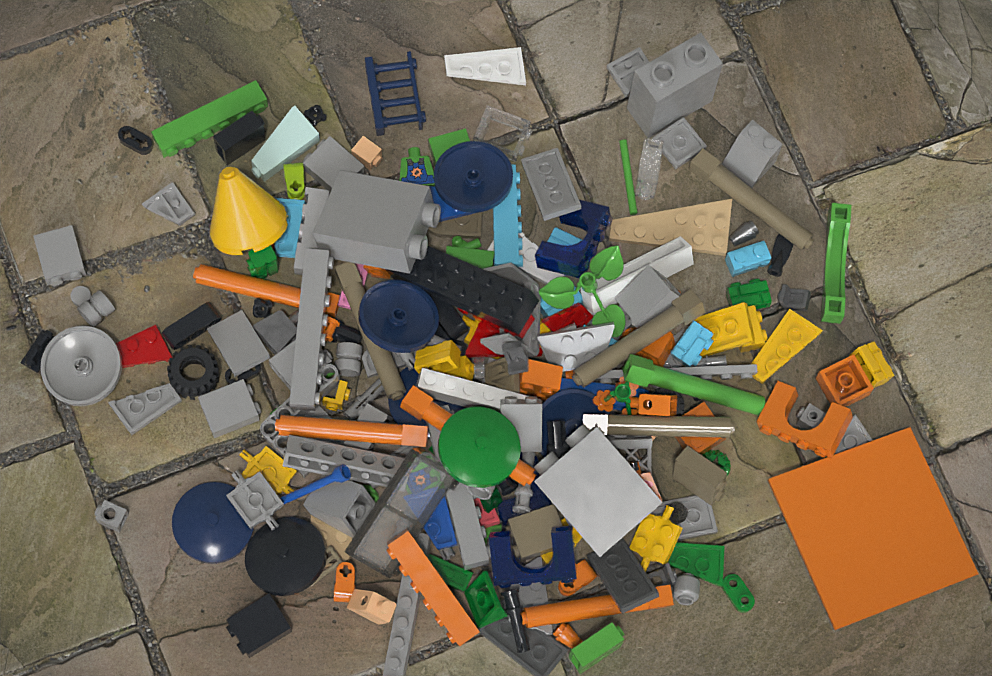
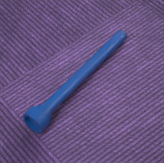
M342 464L336 467L332 474L280 497V499L286 504L335 481L343 483L351 478V472L346 465Z

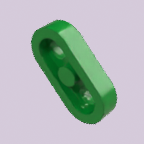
M727 575L723 580L722 590L737 611L741 613L749 612L755 604L754 596L738 575ZM734 581L736 587H731L729 582ZM746 598L748 604H743L741 599Z

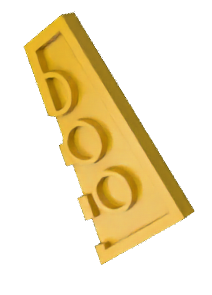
M789 309L751 363V365L757 364L758 371L756 375H753V378L763 384L819 336L823 330Z

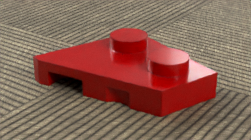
M576 303L569 308L542 319L541 322L551 332H554L573 323L576 324L577 328L583 327L594 316L582 304Z

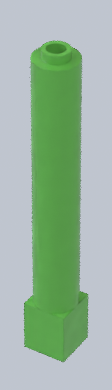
M633 354L629 355L623 368L624 381L643 387H648L649 384L754 415H760L766 404L764 396L654 365L653 360Z

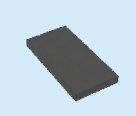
M620 539L601 557L595 551L586 555L590 565L622 614L659 597L657 589L624 539Z
M503 599L502 603L504 605V608L506 609L505 600ZM508 616L479 628V633L533 676H549L568 652V649L551 635L537 629L532 630L525 627L530 650L524 652L523 648L522 653H517L511 622L508 621Z

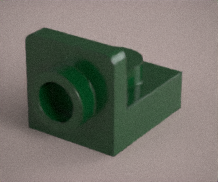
M496 487L489 499H480L486 513L491 512L503 502Z

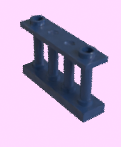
M411 51L407 52V61L380 65L373 63L372 57H365V69L376 136L384 135V128H387L389 125L418 122L419 130H423V123L426 122L425 111L420 109L414 74L417 65L416 59L411 56ZM401 69L409 70V79L388 82L376 81L375 75H379V72ZM412 87L413 96L388 100L379 99L378 93L382 92L381 90ZM409 104L415 105L416 114L390 118L382 117L381 110H384V108Z

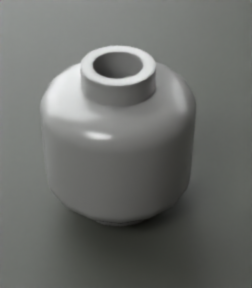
M690 573L678 576L675 585H673V597L681 605H691L696 602L700 594V581Z

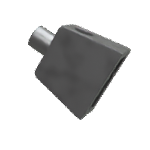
M279 310L253 325L258 337L274 355L296 340L298 311L287 317L282 310Z

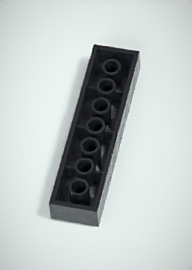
M430 246L427 247L424 259L415 260L410 274L385 269L394 280L412 283L423 289L430 296L518 335L539 302L531 290Z

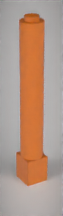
M200 264L194 270L193 279H196L197 284L299 308L301 288ZM327 292V295H330V305L326 307L325 314L336 318L340 295Z
M414 385L404 397L400 408L421 421L423 419L440 431L446 421L453 415L433 402L434 399ZM519 459L509 477L525 486L526 484L531 485L537 475L534 474L535 469Z
M280 415V419H276L275 431H279L281 436L293 435L306 438L427 447L428 426Z
M671 586L655 587L659 597L625 613L673 606ZM610 594L525 607L523 612H521L522 625L525 624L526 628L622 614Z

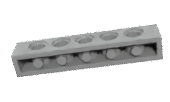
M289 435L285 448L283 467L330 475L336 467L344 464L351 472L349 480L404 491L408 478L410 459Z

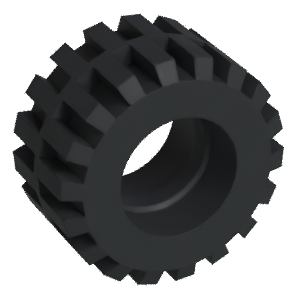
M188 345V349H184L183 346L180 348L179 353L177 351L173 353L174 358L169 359L167 371L170 384L178 395L181 394L185 399L189 396L190 400H195L196 396L199 397L209 393L211 389H216L220 373L213 353H209L207 348L202 349L200 345H196V348ZM191 364H199L205 368L204 375L195 381L183 378L182 372Z

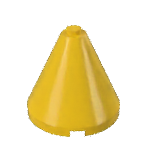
M224 168L219 175L210 225V237L214 246L226 254L243 255V250L253 248L254 252H257L276 242L288 226L286 221L288 215L283 204L237 168Z

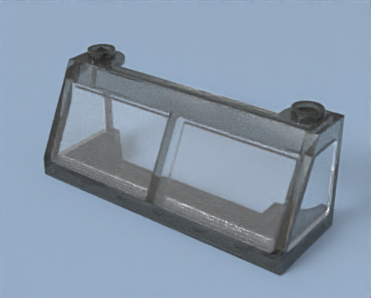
M421 447L412 448L346 548L345 553L388 578H392L395 575L398 576L401 573L398 566L401 564L397 558L393 560L386 551L389 548L387 542L405 529H408L416 540L446 493L450 490L454 491L460 482L455 480L445 470L438 458Z

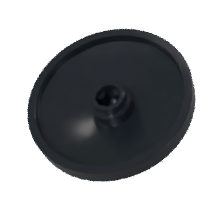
M283 517L275 519L279 526L275 527L274 530H271L267 523L258 529L250 539L245 552V567L252 582L260 590L275 596L294 595L310 587L321 575L327 559L325 541L314 525L301 518Z

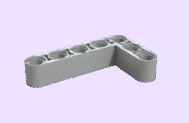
M332 364L324 365L319 373H322V385H318L320 387L318 392L321 394L320 401L340 381L339 372L336 366ZM328 373H335L333 378H325ZM290 397L267 417L260 426V431L265 440L283 458L285 448H280V444L283 441H287L288 436L279 435V431L266 434L267 429L275 428L276 419H280V415L290 414V416L304 417L310 411L291 409L289 404Z

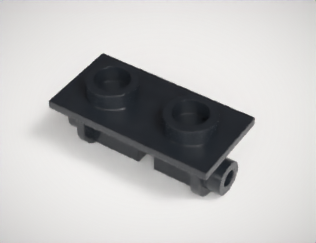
M42 330L20 363L38 373L41 369V359L45 348L54 338L53 333L49 330Z

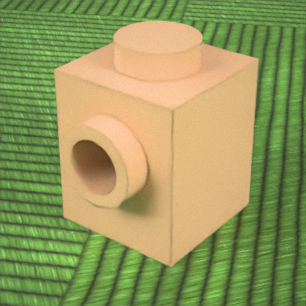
M364 136L351 150V154L368 170H371L374 166L377 167L383 159L382 149Z

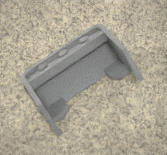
M512 263L484 268L483 270L531 290L539 302L532 312L535 320L523 339L517 336L513 337L500 328V334L482 338L480 343L494 353L504 355L502 344L522 340L528 357L537 356L539 354L537 334H540L541 296L538 292L540 287L538 283Z

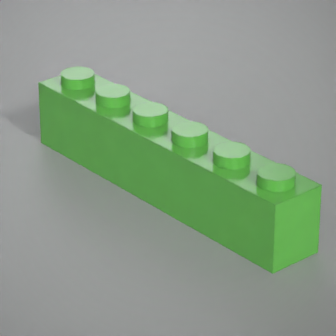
M255 80L151 131L153 140L163 158L174 156L179 150L185 147L190 148L197 141L212 137L214 133L222 131L250 111L256 114L263 112L268 107L267 98Z

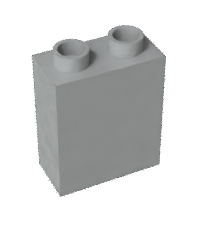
M702 33L697 34L635 70L627 110L648 139L671 126L682 117H686L712 102L723 63Z
M340 170L313 231V235L318 249L329 250L331 257H334L336 260L410 274L415 260H422L426 255L428 238L425 235L429 227H437L440 220L441 207L433 202L430 186Z
M583 424L565 440L572 448L560 459L551 452L534 467L541 475L534 482L597 555L601 557L663 502L597 427L590 432Z

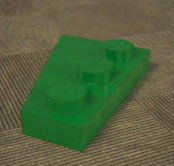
M676 543L668 561L670 567L684 573H690L694 577L721 588L723 587L725 546Z

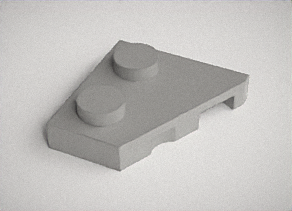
M639 47L607 64L606 68L624 96L628 97L635 70L646 65L649 61Z
M173 182L142 203L144 208L179 226L196 215Z

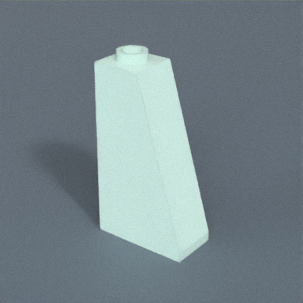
M296 106L290 109L251 160V171L264 182L284 168L283 164H290L320 141L319 133Z

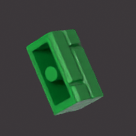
M271 245L257 252H254L253 249L248 251L249 259L246 262L252 277L266 279L268 275L272 276L278 273L277 256Z
M753 279L748 284L743 285L740 282L731 284L726 290L729 307L745 302L748 306L754 305L756 310L768 308L772 303L766 280Z

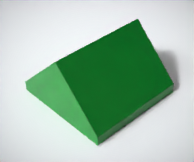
M483 571L464 593L478 628L508 616L505 613V608L494 580L488 571Z

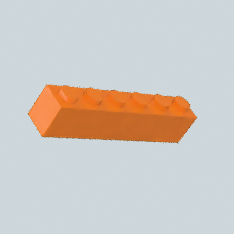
M405 529L387 542L389 548L386 551L393 560L397 558L401 565L398 568L405 577L407 575L410 576L413 581L410 583L416 593H422L424 596L423 603L428 610L433 609L437 614L434 618L440 627L445 626L449 632L446 635L452 644L457 642L460 647L480 632L409 530Z

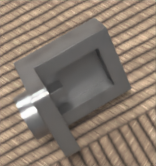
M783 284L782 290L778 294V301L785 310L808 311L811 292L803 289H790L788 285Z
M522 340L502 344V352L508 363L509 375L528 372V354Z

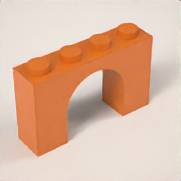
M777 381L757 419L760 431L769 436L771 434L775 435L783 442L789 443L790 441L795 443L800 449H810L820 457L827 456L832 458L853 418L851 409L832 402L823 421L817 427L810 430L795 429L788 423V416L798 398L796 387Z

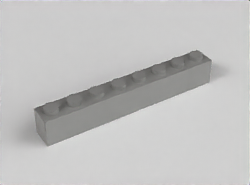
M305 248L289 401L291 409L316 411V404H320L321 394L317 391L318 385H322V373H319L320 365H324V353H321L322 346L326 345V334H323L324 326L327 327L328 314H325V310L330 305V295H327V290L332 285V276H329V270L333 269L334 257H331L329 250Z
M448 405L441 406L451 414H454V411H450ZM426 422L429 427L428 432L464 570L488 565L492 554L490 546H485L484 538H487L485 527L480 526L479 523L481 518L479 506L475 507L473 500L476 497L469 493L467 485L455 480L445 470L438 454V438L441 431Z

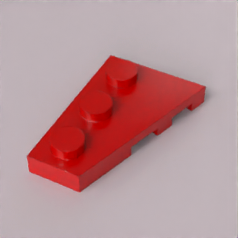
M156 325L116 343L122 357V368L147 363L148 365L155 364V362L161 361L169 362V359L172 358Z

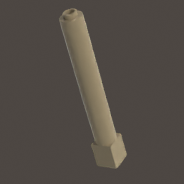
M702 148L691 161L690 171L706 183L709 181L799 249L803 250L806 248L808 250L815 241L812 239L814 234L721 166V161Z
M346 262L335 266V274L347 298L386 396L393 401L399 400L404 397L406 389L391 352L374 344L364 334L359 323L358 310L366 292L355 263Z
M691 289L673 300L670 308L573 370V381L577 386L581 385L584 388L626 361L630 354L635 355L683 323L686 326L705 313L702 301Z
M583 414V424L590 432L597 427L604 435L730 438V434H734L735 422L731 421V417Z

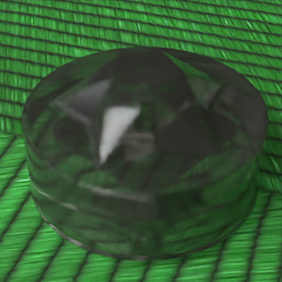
M680 502L670 504L669 506L674 508L669 520L676 524L685 521L688 515L686 506Z

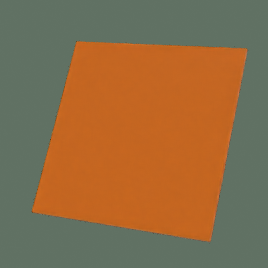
M911 427L833 455L832 458L827 457L768 479L834 630L979 574Z

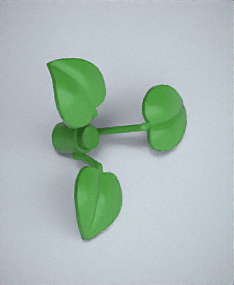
M619 246L606 248L594 256L590 263L592 273H583L575 290L574 284L569 278L557 277L538 291L541 298L551 307L566 309L574 304L573 295L577 294L580 288H582L587 293H593L602 310L594 315L593 325L614 322L615 327L612 337L616 338L621 336L625 329L626 320L622 309L615 304H611L605 309L596 293L598 286L596 279L603 277L605 280L611 281L618 278L623 272L624 263Z

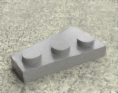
M169 383L134 396L129 395L124 399L110 401L108 404L132 436L182 400Z

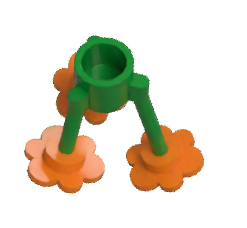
M624 376L620 377V382L616 384L615 391L605 390L603 392L600 390L597 392V396L593 398V403L598 406L599 411H612L613 404L617 400L626 404V408L622 410L620 415H641L638 413V410L631 409V400L629 399L636 395V389L639 388V385L624 381Z

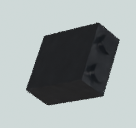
M250 111L213 136L216 152L227 166L265 141L266 130L263 126L265 123L261 116H256L253 111Z
M270 593L226 619L228 633L231 637L236 636L239 641L236 644L242 655L247 654L249 658L292 632L291 627Z

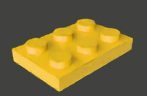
M745 302L702 315L694 320L713 333L711 339L714 342L708 350L703 349L700 353L702 358L705 355L710 356L755 342L748 305Z

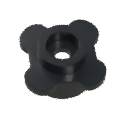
M314 105L304 111V117L308 118L313 127L327 119L320 105Z
M260 298L255 299L253 306L254 317L266 318L272 315L270 313L273 306L272 301H263Z

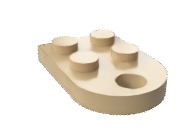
M311 515V524L322 535L326 548L332 546L342 561L348 562L353 549L352 537ZM329 563L324 568L328 569L334 563Z

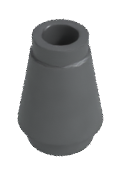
M751 220L749 222L745 221L729 236V239L736 247L756 238L759 231Z

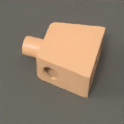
M354 589L347 609L380 625L390 622L397 604L376 592Z

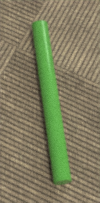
M620 140L630 215H636L638 212L627 140Z

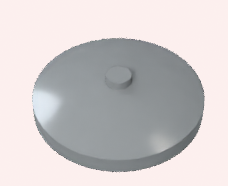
M76 326L60 332L49 342L41 359V376L46 388L55 398L72 406H88L106 398L116 387L122 372V357L116 343L105 332L90 326Z

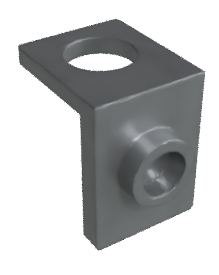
M666 563L663 569L647 574L650 580L656 576L660 577L663 582L662 586L670 585L671 588H673L677 579L674 568L670 567L669 563Z

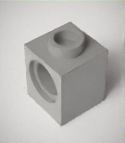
M104 500L102 505H98L94 515L96 516L97 523L120 533L129 514L126 509ZM108 512H115L116 514L113 519L108 520L105 518Z

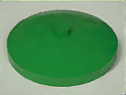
M469 407L456 412L446 421L438 438V454L445 470L458 482L471 487L486 488L503 482L514 471L520 458L521 445L515 427L504 415L490 408Z

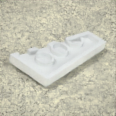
M521 47L444 55L446 75L449 77L526 86Z
M518 233V238H522V250H519V255H523V267H519L520 270L545 285L557 277L565 276L566 271L548 255H545L534 242L532 243L528 240L525 234ZM494 240L488 251H494Z

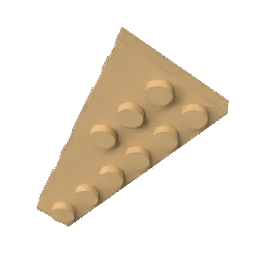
M732 199L611 220L609 241L660 247L681 236L692 246V252L726 256Z

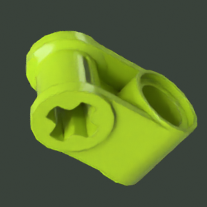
M303 162L283 164L288 198L302 200L305 197Z

